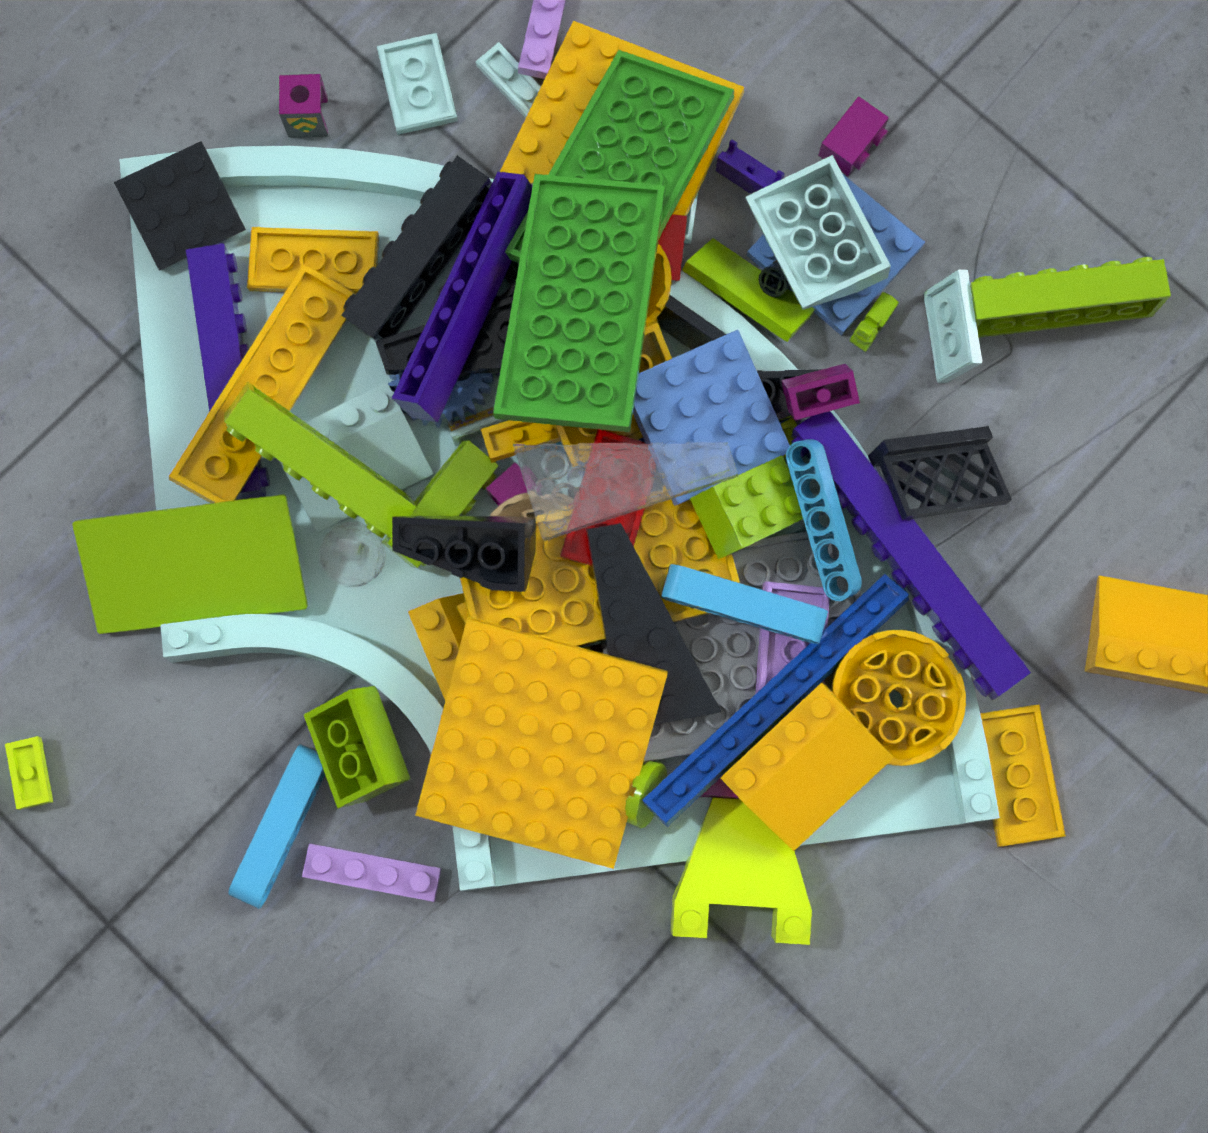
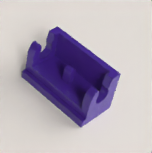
M733 139L730 140L727 151H722L717 157L716 172L750 194L784 179V172L778 170L776 173L739 149L737 147L738 143Z

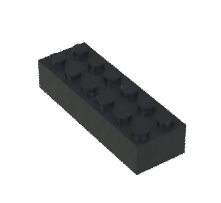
M458 155L453 162L449 161L444 165L439 174L440 180L435 187L426 190L420 200L421 206L414 215L410 214L404 220L401 226L402 232L398 238L386 245L382 252V260L376 268L372 267L368 270L363 278L361 289L357 294H352L343 306L345 311L341 316L373 341L399 333L465 242L491 187L492 182L488 176Z

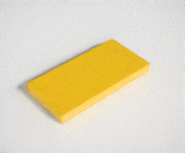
M252 227L247 288L249 291L286 292L301 266L305 264L357 294L363 286L362 281L365 274L370 268H376L378 265L379 233L378 231Z
M1040 705L980 713L1000 817L992 820L997 847L1066 836Z

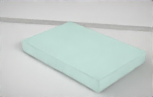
M437 33L377 46L397 135L458 121Z
M968 270L955 271L923 293L937 383H948L982 363Z

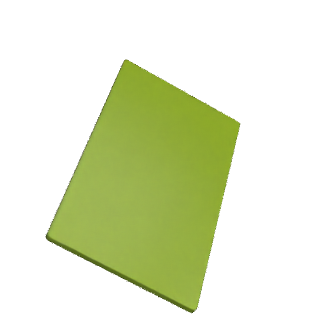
M285 494L75 520L72 523L93 616L99 634L161 627V624L223 616L271 614L304 610L308 607L287 496Z

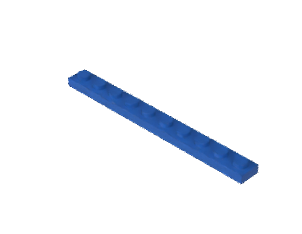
M884 574L822 632L819 644L810 643L654 788L642 800L644 805L666 827H669L837 669L843 657L853 646L873 635L909 601V594Z

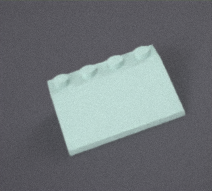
M833 155L745 197L802 310L857 293L888 278L891 265Z
M387 382L306 421L307 424L402 491L434 476L400 406L392 399L393 392ZM286 473L318 534L351 518L339 509L340 505L336 499L330 496L328 500H325L311 489L310 481L304 477L298 481Z

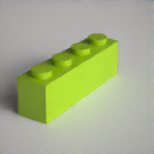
M462 441L415 499L414 503L417 508L411 516H459L461 513L466 515L475 505L477 500L474 499V496L481 488L485 490L496 478L497 475L494 471L499 465L496 462L491 463L490 458L471 441ZM386 536L381 543L394 552L392 550V538ZM394 552L411 567L418 568L420 565H427Z

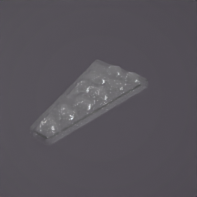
M663 442L650 444L578 443V445H556V443L543 445L513 444L541 537L544 541L739 477L728 442H686L685 444H663Z

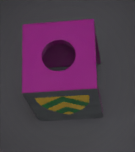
M321 74L279 75V115L288 137L328 136V128L321 111V103L328 102V95Z

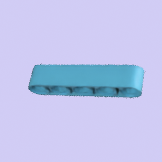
M806 439L797 441L787 449L786 460L825 594L831 600L843 601L859 592L862 579L827 456L822 444L817 440ZM803 447L808 448L811 453V459L808 464L800 456ZM812 479H815L820 485L818 496L814 495L810 490L809 485ZM821 511L825 512L830 519L827 528L823 527L819 522ZM830 543L839 550L837 560L832 559L828 553ZM839 576L847 580V592L839 589L837 585Z
M670 564L661 598L680 605L813 644L820 643L828 614L827 610L674 564Z
M302 744L294 751L230 885L228 892L230 896L258 909L265 903L325 777L317 751Z

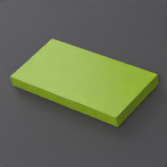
M714 238L688 259L682 269L683 272L785 342H788L815 311L813 307L802 310L795 294L790 290L779 297L768 296L763 292L759 284L761 270Z

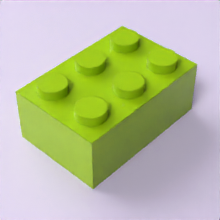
M782 455L690 498L718 559L743 549L803 519L791 474Z
M375 686L350 689L304 714L337 808L364 803L411 779Z

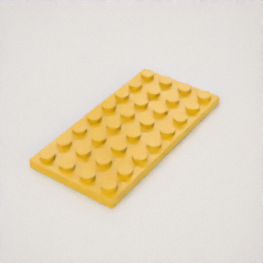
M665 486L650 489L634 549L660 597L670 564L684 566L740 583L732 554L718 559L690 499L674 506ZM574 508L535 517L536 552L525 592L490 590L480 586V583L464 577L460 578L470 618L577 647L605 640L593 568L560 557ZM661 598L673 622L709 614Z

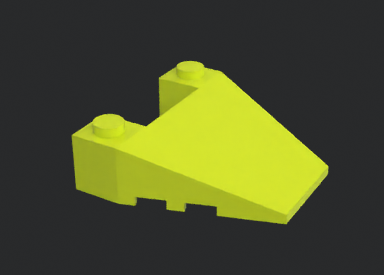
M712 797L691 854L687 859L684 871L673 894L671 914L672 936L707 938L709 904L773 908L771 937L775 943L810 945L812 909L795 851L779 838L740 799Z

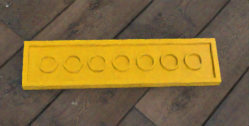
M305 264L301 266L170 473V481L209 503L234 501L237 499L263 456L255 451V443L246 438L242 442L226 430L228 427L224 422V414L247 382L291 411L346 322V319L341 315L345 311L343 306L346 300L354 294L352 291Z

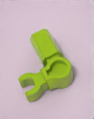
M882 292L865 316L864 321H861L854 331L849 342L866 352L897 308L899 302L891 295Z

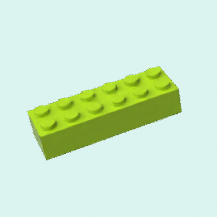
M1152 257L1138 258L1132 263L1121 264L1120 261H1109L1102 264L1101 267L1093 268L1083 264L1071 267L1068 271L1057 272V269L1049 268L1041 270L1037 274L1026 276L1023 272H1016L1001 279L983 276L976 278L970 283L978 338L1153 317L1171 297L1164 259L1152 260Z
M249 382L246 383L224 414V422L228 427L226 430L242 442L246 438L255 443V451L269 461H272L274 457L281 461L284 466L283 470L298 481L302 477L310 481L311 489L325 500H328L330 496L336 499L341 511L353 519H356L358 515L362 517L367 524L366 527L380 538H383L385 534L392 538L393 516H411L417 508L410 495Z

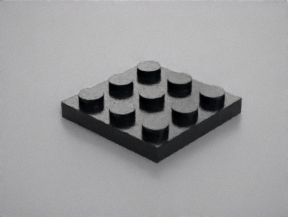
M202 141L114 182L159 271L186 259V249L215 245L246 230Z

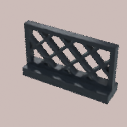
M989 426L886 439L868 455L873 467L880 466L902 521L1005 505L1012 500L988 446V442L993 438ZM980 454L984 463V469L970 461L972 455ZM946 458H950L961 465L958 473L944 464ZM920 462H925L935 469L932 477L918 468ZM897 465L908 472L906 480L895 474L893 466ZM966 469L979 477L977 485L963 477ZM940 473L954 481L951 489L937 481ZM914 477L928 485L925 493L911 485ZM985 482L994 487L997 496H992L982 489ZM959 485L973 494L971 500H966L957 494ZM933 489L947 498L945 504H940L930 497ZM907 493L921 502L919 508L910 509L905 498Z

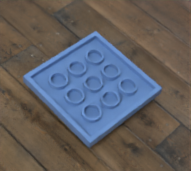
M844 174L843 176L891 267L888 278L857 293L813 306L815 309L814 313L841 336L925 244V241ZM764 234L747 251L746 255L762 269L777 260Z
M735 330L647 369L638 375L633 415L674 506L719 483L787 453L790 445L739 330Z

